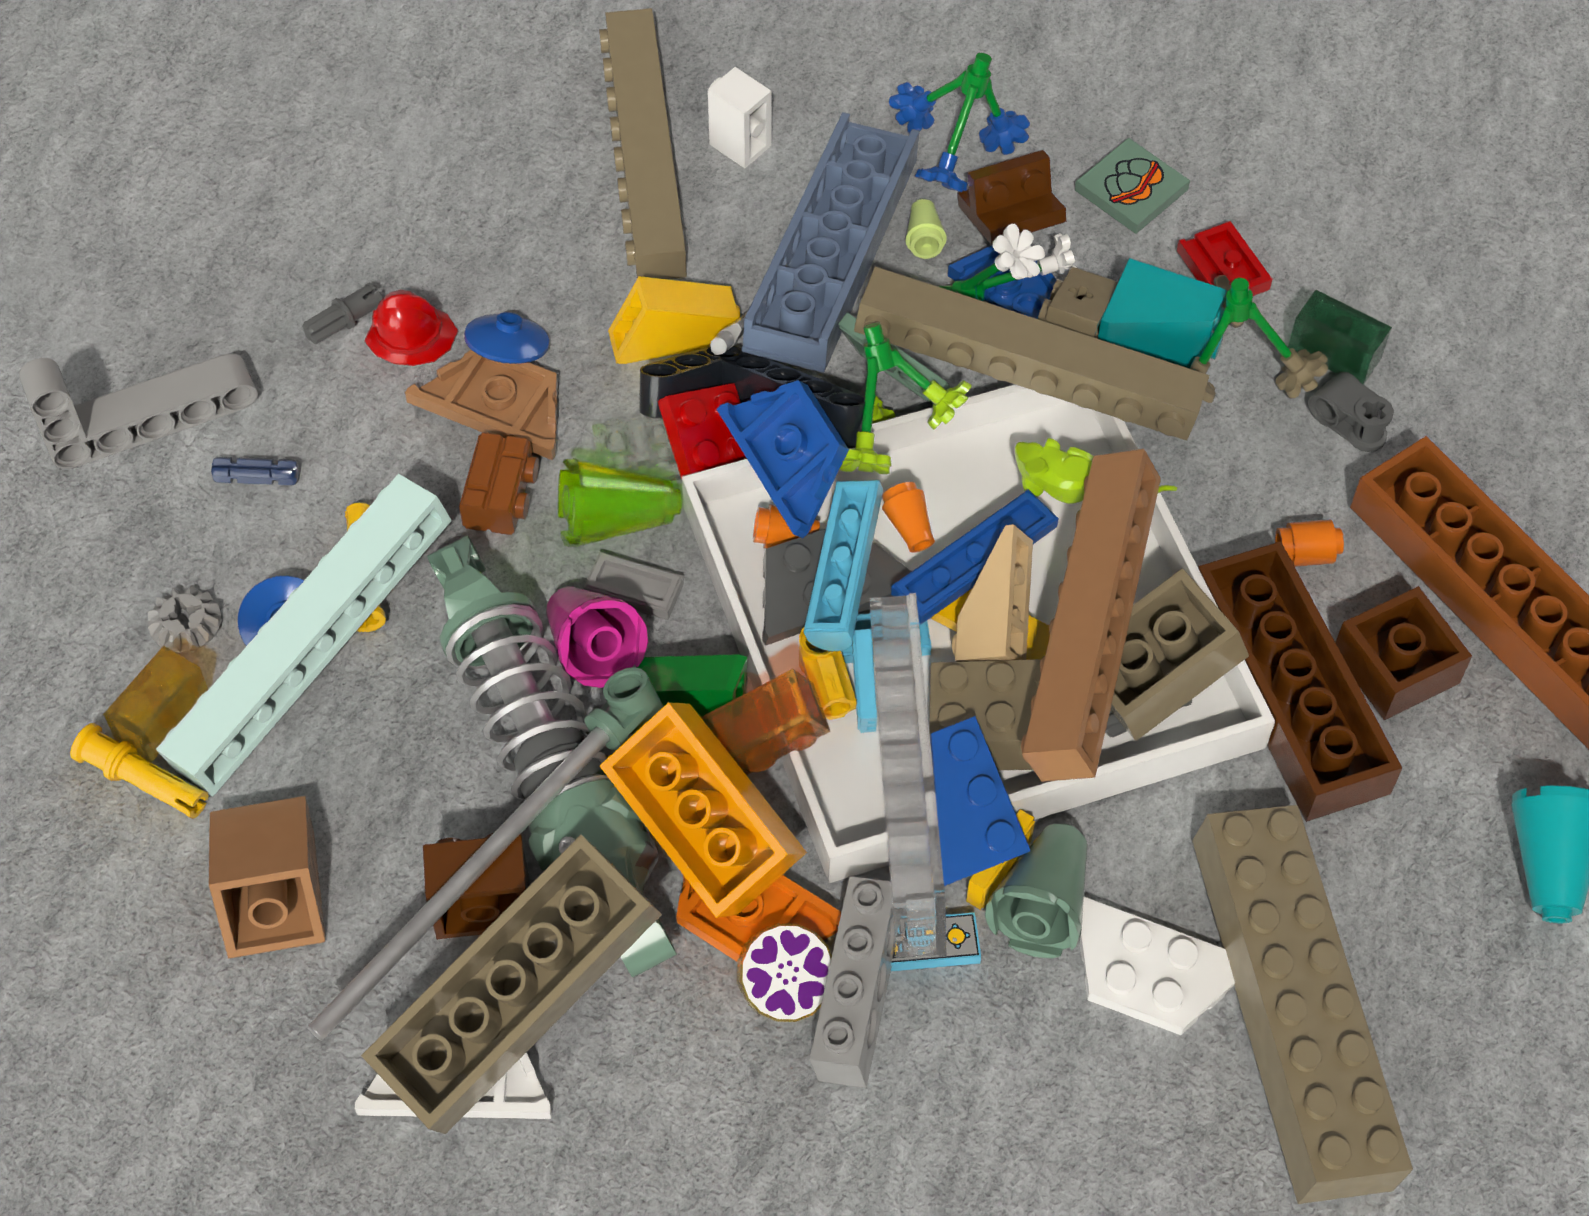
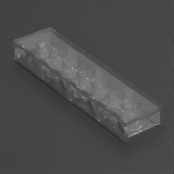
M916 593L907 596L869 598L896 958L932 955L947 957L945 889ZM906 928H907V936H908V939L905 937V934H904V931H905Z

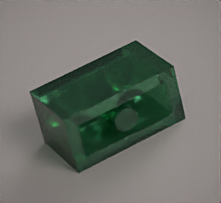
M1315 290L1295 319L1288 348H1293L1296 352L1306 349L1311 354L1320 351L1328 358L1325 364L1329 370L1337 374L1348 372L1364 385L1382 359L1392 327Z

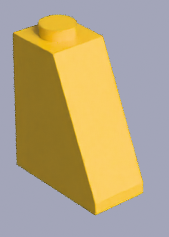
M638 276L608 330L615 361L618 364H627L687 353L708 347L722 329L740 318V309L735 303L731 286Z

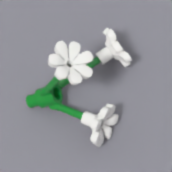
M1010 224L1005 228L1004 236L999 235L993 241L994 250L1000 253L996 257L995 263L972 278L954 281L953 285L940 287L984 301L986 289L1026 277L1031 278L1039 273L1043 276L1057 272L1064 281L1071 267L1077 268L1072 265L1075 264L1072 250H1069L1071 245L1068 234L1062 235L1059 233L1055 235V248L1052 249V255L1045 257L1042 246L1035 245L1031 247L1030 244H1032L1034 237L1030 231L1023 230L1019 234L1017 225ZM1009 269L1011 271L1002 275L989 278L999 271L1005 272Z

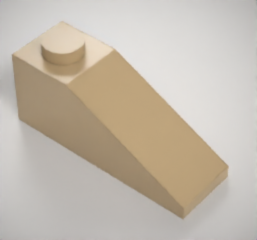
M1014 524L1005 525L958 615L957 633L952 639V650L956 662L1026 660L1033 540Z

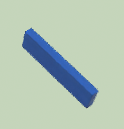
M1028 489L891 586V595L920 624H923L973 588L1005 525L1014 524L1032 539L1034 544L1057 528L1059 518Z

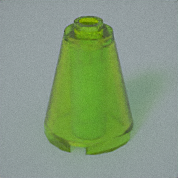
M576 458L563 460L564 465L569 469L560 470L558 479V518H565L568 525V531H560L564 546L578 547L671 524L674 515L681 513V491L679 488H674L673 482L669 479Z

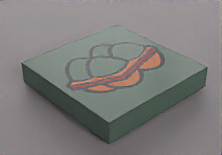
M1128 137L1076 180L1075 191L1137 234L1188 191L1190 180Z

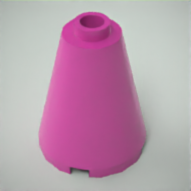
M576 587L561 588L550 597L546 608L547 618L560 663L572 678L585 686L602 688L607 680L616 672L632 668L634 665L638 667L642 662L648 645L647 626L637 610L628 602Z

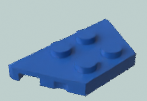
M797 380L781 385L773 392L763 391L751 395V400L737 405L730 403L722 404L717 408V411L791 532L800 538H804L809 533L849 449L809 386Z

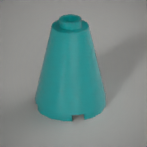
M1540 786V795L1528 797L1527 788L1520 789L1512 794L1511 807L1532 910L1542 914V920L1545 922L1570 923L1572 922V916L1582 914L1589 890V789L1572 786Z

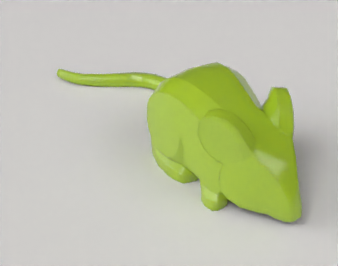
M1051 438L1047 439L1044 447L1036 442L1016 443L1015 458L1022 475L1024 491L1029 489L1036 497L1045 491L1056 500L1068 504L1083 501L1085 494L1084 481L1090 473L1093 455L1075 447H1070L1067 452L1060 450V444ZM1161 485L1159 486L1158 493L1177 491V487Z

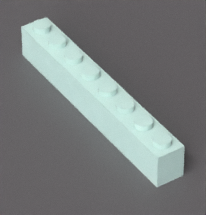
M400 474L387 487L381 490L376 500L357 521L351 524L347 533L328 554L322 557L318 566L289 595L288 600L259 629L258 634L229 663L222 675L208 691L199 697L193 708L176 727L168 732L164 741L156 748L159 754L176 772L208 792L212 797L217 793L452 521L439 498Z

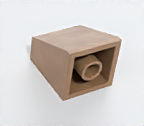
M306 796L210 812L209 888L228 959L325 942L315 836Z

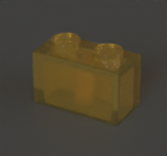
M163 645L103 715L116 741L132 743L135 749H137V754L152 763L159 755L156 748L164 741L168 732L176 727L193 708L199 697L208 691V687L199 666Z

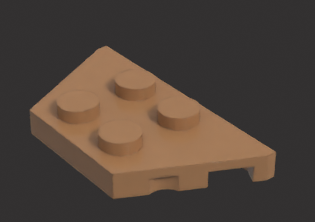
M470 350L460 360L450 362L436 370L437 378L420 388L413 384L405 391L407 403L482 433L497 434L503 438L507 436L526 438L531 442L533 453L553 460L556 456L558 382L555 372L529 362L509 364L492 361Z

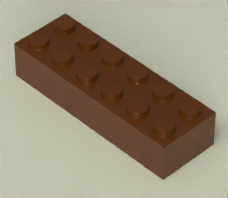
M1279 541L1198 566L1219 610L1235 626L1242 637L1249 654L1245 662L1275 720L1267 746L1305 821L1307 822L1390 795L1403 767L1282 542Z

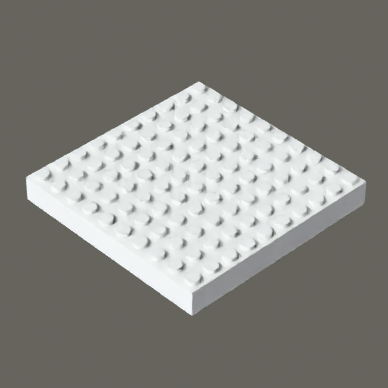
M1011 385L968 397V400L962 406L953 408L955 415L946 425L942 421L934 430L927 423L933 413V407L872 424L871 433L875 434L873 450L877 454L891 457L892 466L889 467L890 474L883 475L875 471L862 472L858 470V467L852 472L839 470L815 520H820V530L826 529L837 481L880 480L883 494L897 484L914 482L918 489L924 491L931 533L935 540L934 544L923 551L910 552L906 542L882 510L883 499L881 500L873 543L913 571L1025 492L1022 485V475L1015 458L1016 443L1036 442L1044 447L1047 439L1051 438L1060 444V450L1067 452L1070 447H1075L1093 456L1138 450L1125 422L1119 418L1088 408H1082L1076 404L1040 394L1018 385ZM747 459L683 476L684 510L740 655L748 657V676L828 883L830 884L849 878V876H856L938 850V844L935 841V803L931 786L928 745L931 663L956 662L952 650V639L957 632L932 619H928L932 646L931 655L873 661L877 709L876 732L860 733V730L857 729L856 709L848 712L845 717L828 720L825 717H818L806 676L799 667L800 634L766 646L762 641L764 629L763 590L765 587L763 557L767 548H763L761 543L753 542V529L757 508H768L770 504L776 505ZM1043 491L1037 498L1059 520L1057 528L1033 544L1029 615L1050 625L1051 620L1055 618L1059 602V585L1064 581L1068 564L1067 551L1073 544L1076 531V514L1081 510L1083 501L1068 504L1056 500ZM1158 493L1134 604L1183 568L1217 606L1161 493ZM893 600L858 614L906 609L897 600ZM908 625V626H898V627H888V628H891L892 630H902V629L918 628V625ZM820 648L811 649L813 652L823 653L827 651ZM1243 660L1194 697L1191 705L1178 709L1137 741L1134 740L1128 731L1113 738L1105 733L1095 778L1041 782L1034 770H1001L998 772L1015 814L1021 809L1035 817L1034 820L1265 749L1275 720L1245 660ZM846 663L847 672L855 694L853 663Z

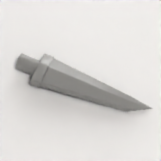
M747 312L731 325L722 329L711 341V351L715 355L725 353L738 342L744 333V318Z

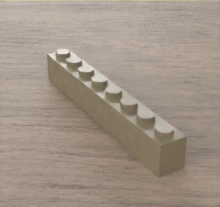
M652 8L605 12L607 29H599L601 53H609L610 57L603 58L605 82H613V87H606L608 111H616L617 117H610L612 141H620L621 146L614 147L616 172L624 171V178H617L620 203L628 202V209H621L623 234H632V240L625 241L627 266H636L637 278L638 276L659 279L687 277L685 243Z
M876 266L860 302L854 332L865 335L864 326L871 323H881L884 338H889L890 344L1186 441L1199 414L1210 376Z

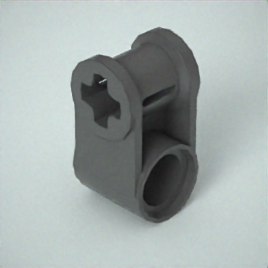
M1348 372L1336 374L1308 400V407L1313 417L1320 424L1329 427L1346 439L1355 448L1365 452H1373L1381 449L1386 443L1387 430L1385 427L1390 424L1393 418L1394 409L1392 404L1387 399L1367 388ZM1379 409L1382 411L1380 418H1378ZM1361 429L1364 430L1362 438L1360 437Z

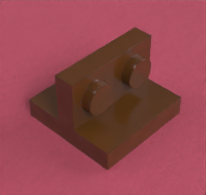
M1044 150L967 172L969 189L957 193L958 207L991 245H993V241L997 236H1004L1003 232L1010 224L1017 225L1020 234L1023 230H1028L1032 233L1067 222L1066 207L1052 193L1050 157Z

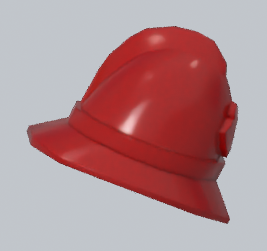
M399 289L387 294L379 302L377 310L373 311L372 325L364 342L379 358L393 364L416 366L435 362L449 352L458 334V329L447 313L436 309L423 297L411 291Z

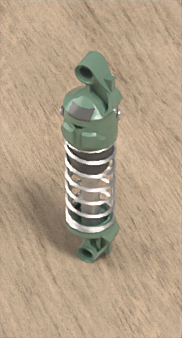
M466 535L427 556L432 569L444 588V600L449 618L439 637L447 660L456 667H459L456 672L457 681L466 686H478L470 699V707L480 714H492L483 729L484 737L493 742H507L497 757L498 766L505 770L517 771L518 776L511 786V792L513 796L526 800L585 739L580 729L587 735L591 732L586 724L583 723L586 715L583 702L576 696L569 694L571 690L569 674L561 667L555 666L557 662L555 647L549 641L542 638L544 633L542 621L538 617L533 602L521 593L499 591L482 574V572L486 571V568L471 539ZM531 642L530 648L522 655L521 650ZM539 645L547 651L548 664L527 663ZM487 667L491 676L482 679H469L465 675L466 668L479 669ZM546 670L536 683L531 671ZM553 673L561 679L562 692L540 691ZM495 684L504 703L493 707L479 705L478 699L480 695ZM558 698V702L550 710L545 699ZM566 701L575 707L576 721H555L554 717L562 709ZM509 712L518 731L507 735L494 734L492 731L494 723ZM523 741L514 758V763L506 762L508 752ZM598 752L528 825L529 832L531 833L528 840L529 846L540 869L545 871L582 835L643 894L644 885L659 860L658 850L648 834L649 830L601 769L600 765L608 757L604 753ZM658 918L621 956V959L630 975L634 978L672 958L677 953Z

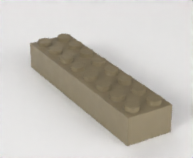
M1298 805L1207 814L1192 842L1223 948L1226 949L1235 981V990L1297 1203L1304 1204L1392 1192L1411 1173L1413 1167Z

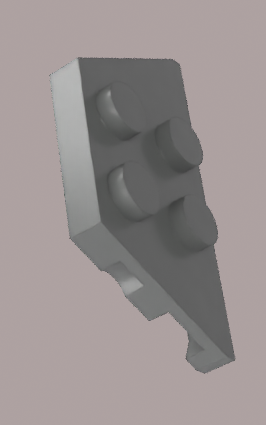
M826 529L808 534L804 538H797L766 549L763 557L765 587L763 590L764 629L762 632V641L765 646L800 634L801 630L805 627ZM872 543L858 613L896 600L891 595V586L912 572L875 543Z

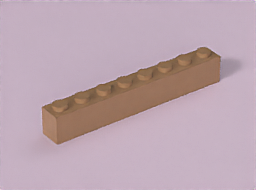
M1145 449L1093 456L1090 473L1084 481L1085 494L1081 510L1076 514V531L1073 544L1067 551L1068 564L1064 581L1060 583L1058 589L1059 602L1055 618L1051 620L1049 626L1050 639L1046 656L1041 659L1040 681L1037 693L1031 700L1032 714L1027 734L1023 736L1021 742L1023 758L1030 764L1041 782L1096 777L1161 481Z

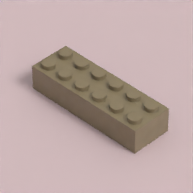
M580 835L361 1056L429 1130L446 1134L640 938L662 913L591 842Z

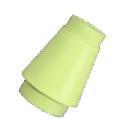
M921 199L914 202L911 206L906 245L916 257L922 259L933 258L942 251L946 244L947 236L934 203L927 199Z

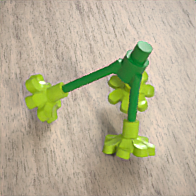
M871 323L863 327L867 341L863 345L867 359V382L861 432H857L856 448L849 449L839 470L852 472L858 467V470L862 472L875 471L884 475L890 474L889 467L892 466L891 457L877 454L873 450L875 434L871 433L872 424L896 418L893 410L884 409L883 402L876 396L878 373L897 366L924 389L922 393L934 403L933 413L927 422L933 430L942 421L946 425L954 417L955 411L953 408H959L968 400L965 394L972 385L963 380L956 387L945 390L935 380L929 382L928 379L904 360L896 349H891L889 338H884L881 323Z

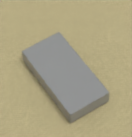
M599 552L584 585V590L622 599L639 612L669 620L684 585V579L679 574Z

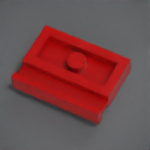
M1231 221L1195 234L1193 239L1188 241L1184 238L1178 241L1177 252L1198 281L1214 285V278L1216 276L1225 275L1229 280V285L1236 278L1246 279L1249 282V289L1252 291L1253 296L1270 290L1273 279Z

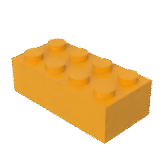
M668 702L600 765L607 777L716 918L739 914L807 853L691 704Z

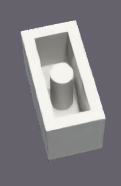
M736 67L723 77L714 80L708 89L709 145L745 169L772 146V91Z

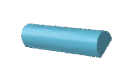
M880 480L836 482L803 631L807 640L820 649L842 651L848 649L852 644L883 495V487Z

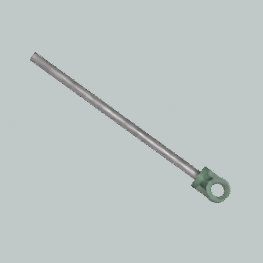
M635 667L626 668L616 672L607 680L603 688V694L607 702L600 709L594 708L584 719L591 733L308 1026V1029L317 1039L323 1041L604 746L616 751L628 740L629 734L633 735L664 707L645 671Z

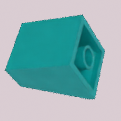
M1129 258L1101 319L1098 339L1190 368L1195 357L1201 356L1221 320L1225 310L1223 305L1227 290ZM1223 336L1219 341L1215 351L1213 352L1211 359H1216L1223 341Z

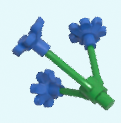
M977 53L974 63L968 66L967 71H964L956 79L933 92H924L921 86L912 87L909 82L898 85L897 90L899 94L889 98L890 106L894 109H900L896 114V120L901 125L908 122L907 128L910 133L912 129L921 131L922 127L927 130L934 124L935 120L930 112L934 109L933 106L937 99L960 86L962 93L966 95L947 153H942L938 167L918 169L915 174L916 178L928 182H942V186L958 192L967 191L968 183L960 180L956 173H953L958 156H955L974 99L982 98L984 95L991 113L987 117L988 126L980 130L979 137L980 142L984 143V148L987 152H994L1000 146L1002 153L1008 155L1015 150L1014 141L1016 143H1024L1029 139L1028 133L1024 130L1030 126V121L1025 115H1017L1015 111H1007L1005 113V110L998 105L990 79L991 72L989 67L992 61L990 55Z

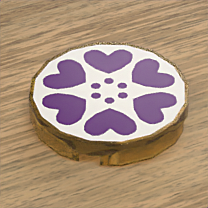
M776 923L760 930L744 944L737 960L736 981L740 992L743 993L744 999L757 1014L773 1021L797 1022L813 1015L821 1007L832 955L828 945L815 931L799 924Z

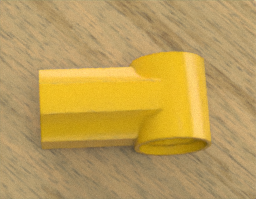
M803 628L799 635V667L806 676L817 716L825 717L828 720L845 717L848 712L856 709L857 701L842 652H813L811 649L818 647L812 645L807 640Z

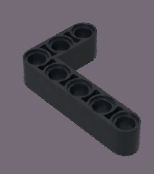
M711 346L653 362L640 368L639 411L644 416L652 418H662L657 401L669 395L735 383L740 402L744 403L750 401L753 394L763 391L773 392L781 385L799 380L809 386L848 448H856L857 432H861L865 397L765 357L742 352V348L736 346L719 355H715L711 351Z

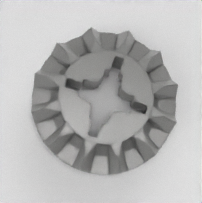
M192 585L188 590L183 591L173 587L170 595L164 598L157 597L153 610L147 611L148 630L152 639L160 647L173 652L193 651L206 645L216 635L221 624V612L218 603L215 602L208 591L204 593L197 591ZM182 608L189 615V629L186 630L184 625L178 620L177 613Z

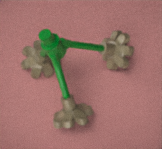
M1225 275L1216 276L1214 278V285L1227 290L1223 305L1225 310L1201 356L1195 357L1189 369L1206 374L1211 365L1208 361L1228 325L1231 324L1234 328H1239L1244 324V321L1252 319L1281 354L1280 359L1284 366L1282 368L1283 373L1276 378L1279 390H1285L1288 397L1293 399L1299 396L1301 387L1306 392L1318 387L1314 377L1323 376L1327 372L1328 366L1325 364L1328 360L1327 356L1320 351L1311 354L1306 349L1296 352L1293 348L1289 349L1253 302V293L1249 289V282L1244 278H1236L1229 285V280ZM1208 382L1203 400L1212 403L1216 394L1215 387Z

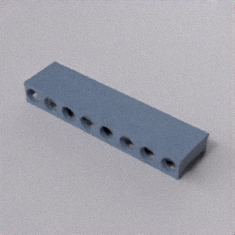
M842 112L744 318L742 352L825 372L842 333L838 324L847 312L851 313L916 164L919 130L912 129L909 136L849 122L850 114Z

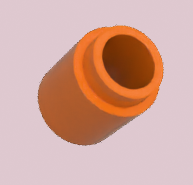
M1331 519L1287 523L1284 528H1277L1275 532V543L1282 542L1295 567L1334 564L1337 554H1342L1344 550L1341 528H1335Z

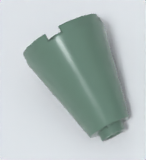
M1051 824L1046 826L1029 847L1031 851L1023 854L988 900L985 919L989 929L995 936L998 930H1000L1010 938L1008 946L1018 952L1039 958H1056L1061 956L1064 949L1071 947L1072 951L1077 946L1082 931L1088 844L1085 837L1074 826L1069 824Z

